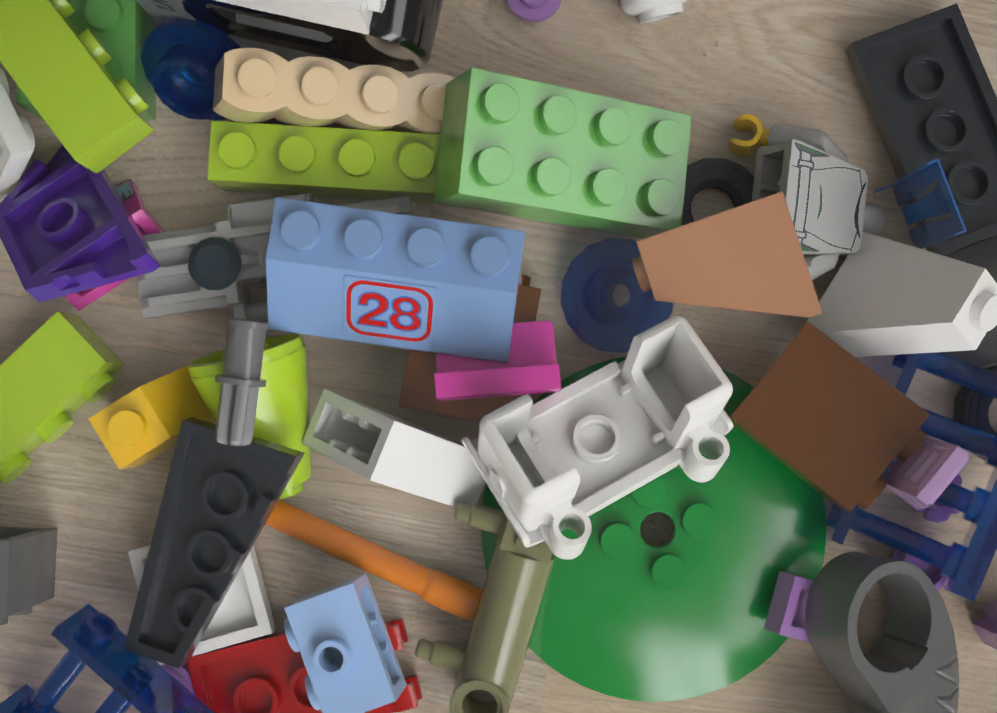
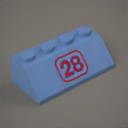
M276 197L266 254L268 329L299 335L508 363L524 251L525 231Z

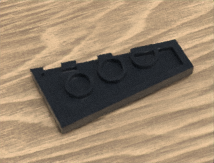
M195 417L182 420L124 650L178 669L186 664L193 655L305 454L304 452L254 436L250 445L230 446L219 443L214 437L216 424Z

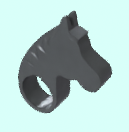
M847 552L830 560L820 570L811 585L806 601L805 624L812 648L850 701L851 713H957L959 664L954 629L945 603L927 574L912 563L863 552ZM878 580H881L887 597V615L882 630L884 637L883 639L879 637L869 649L871 654L862 653L857 636L859 610L869 589Z

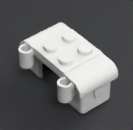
M672 316L634 336L625 361L619 364L614 361L533 405L531 397L525 394L485 415L480 421L478 438L469 440L468 437L461 439V442L523 545L531 547L545 541L555 556L566 560L574 559L582 553L591 534L592 525L588 516L677 467V465H680L684 473L696 482H707L715 477L730 453L729 443L724 436L733 428V422L723 408L732 395L733 386L689 322L682 316ZM701 454L706 455L709 459H706ZM570 529L577 534L578 538L568 539L562 535L561 531Z

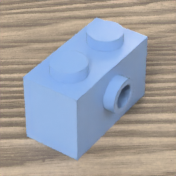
M366 573L304 595L284 608L287 614L284 620L285 634L293 651L301 653L308 673L305 676V689L308 699L315 710L321 709L322 713H364L393 703L398 699L407 684Z

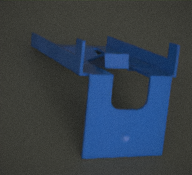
M939 158L925 163L890 185L873 192L875 194L893 187V193L898 206L919 196L938 179L939 183L934 191L918 201L901 208L907 225L942 214H952L953 218L927 222L909 230L914 246L916 245V248L920 249L967 232Z

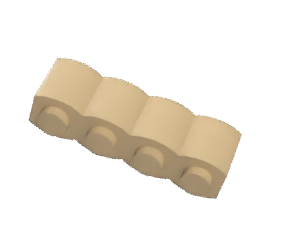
M238 48L224 53L215 68L213 111L227 119L244 123H257L275 118L285 125L327 127L332 124L336 128L441 134L446 84L454 78L440 73H421L408 78L403 73L382 65H362L349 70L334 60L317 56L300 57L288 62L283 57L264 49Z

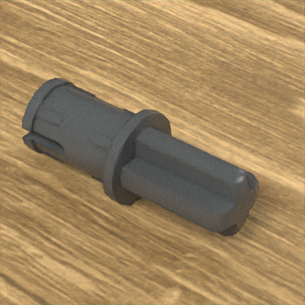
M228 318L223 372L215 376V381L221 383L214 437L217 442L225 445L245 446L250 445L253 440L259 387H266V379H262L260 376L266 330H268L269 323Z

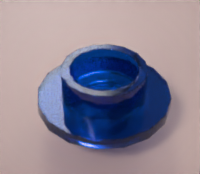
M176 18L159 23L144 40L141 53V62L145 76L153 86L159 99L173 112L189 119L214 121L227 119L213 111L215 68L224 53L241 48V46L222 30L199 20Z
M608 238L588 245L571 261L562 280L561 305L567 324L581 341L600 351L628 352L634 336L667 320L674 311V303L655 301L652 291L643 293L632 262L633 258L641 256L637 241L634 239ZM621 284L626 286L630 293V298L624 306L617 305L613 300V291Z

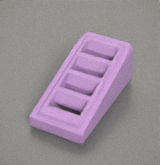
M925 438L918 449L905 462L897 458L883 475V478L888 481L886 487L916 510L933 505L969 461L967 457L969 453L958 445Z

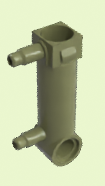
M461 501L458 502L454 517L456 520L466 522L471 527L498 535L466 648L463 649L441 641L432 642L422 638L417 643L415 655L418 658L428 660L432 665L458 672L450 698V713H509L555 557L545 541L531 547H525L504 511L478 503L470 504ZM476 689L485 690L491 693L496 700L487 704L479 703L470 696L469 692Z

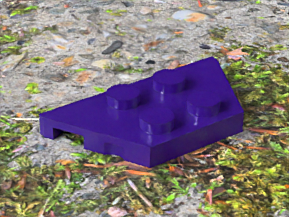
M64 145L60 147L47 165L35 159L21 177L18 187L13 192L7 194L0 203V238L24 289L39 302L147 274L160 267L106 171L103 169L96 174L73 159Z

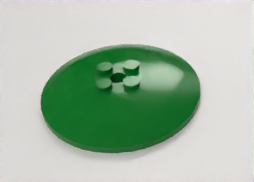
M626 357L610 359L582 369L561 381V389L614 361L619 364L625 361ZM722 369L733 386L732 395L723 408L730 418L754 387L743 379ZM554 393L542 394L532 405ZM733 425L731 431L724 436L730 446L729 456L715 477L710 481H693L684 473L680 465H677V467L588 516L591 521L592 530L582 553L578 557L569 560L561 559L554 555V563L528 647L546 664L568 679L599 693L626 700L661 702L688 699L719 690L740 680L763 664L789 638L764 629L779 572L783 571L814 580L822 569L827 534L826 509L823 495ZM701 454L706 459H709L706 455ZM486 484L482 505L503 511ZM654 512L665 513L672 523V533L669 539L660 545L647 544L642 539L640 533L642 521L647 515ZM570 529L561 531L562 535L568 539L578 538L577 534ZM481 530L482 550L488 573L498 535Z

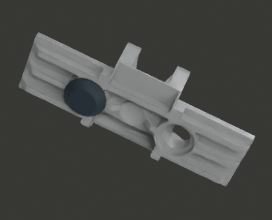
M312 193L278 197L315 202ZM410 196L342 205L344 207L413 216ZM276 198L227 205V221L215 222L216 225L143 235L160 267L153 272L136 276L142 318L149 319L232 306L235 319L268 323L267 300L251 302L249 287L263 283L264 278H266V254Z

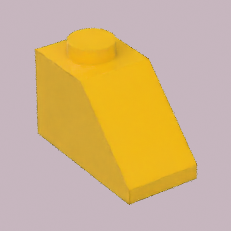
M188 366L136 388L88 418L119 470L141 467L175 446L182 420L195 417L210 423L214 421L189 377Z

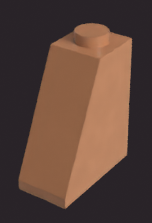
M782 191L636 242L641 256L632 259L634 271L643 293L652 291L655 301L809 318L823 314Z

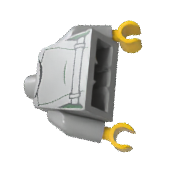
M743 114L734 120V129L750 131L754 136L749 141L729 139L728 142L729 150L737 156L746 157L757 151L752 201L781 191L783 192L812 280L834 269L839 256L856 254L861 248L862 232L878 235L884 226L885 213L880 205L866 202L868 176L865 170L849 163L847 156L825 132L818 129L773 124L771 129L763 128L761 121L751 114Z

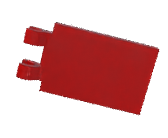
M404 619L385 622L384 624L394 651L403 649V643L409 641ZM285 631L191 656L187 662L199 713H322L321 709L315 710L308 699L305 689V676L308 673L301 653L293 651L289 645ZM410 675L404 677L407 686L395 702L364 713H393L416 708L418 706L417 700L422 699L418 676Z

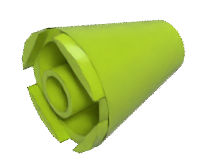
M292 333L265 337L260 378L266 379V387H259L253 432L254 437L305 453L279 499L288 498L303 491L302 483L312 476L311 448L301 444L310 424L307 351L303 336ZM225 348L194 359L190 362L191 365H187L190 373L189 377L215 422L217 420L221 383L215 381V376L223 372Z

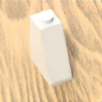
M862 232L861 248L856 254H849L819 301L823 314L810 317L807 322L854 357L976 350L985 334L997 325V283L986 268Z
M325 388L301 443L370 481L453 507H457L458 502L461 501L476 504L486 483L463 443Z

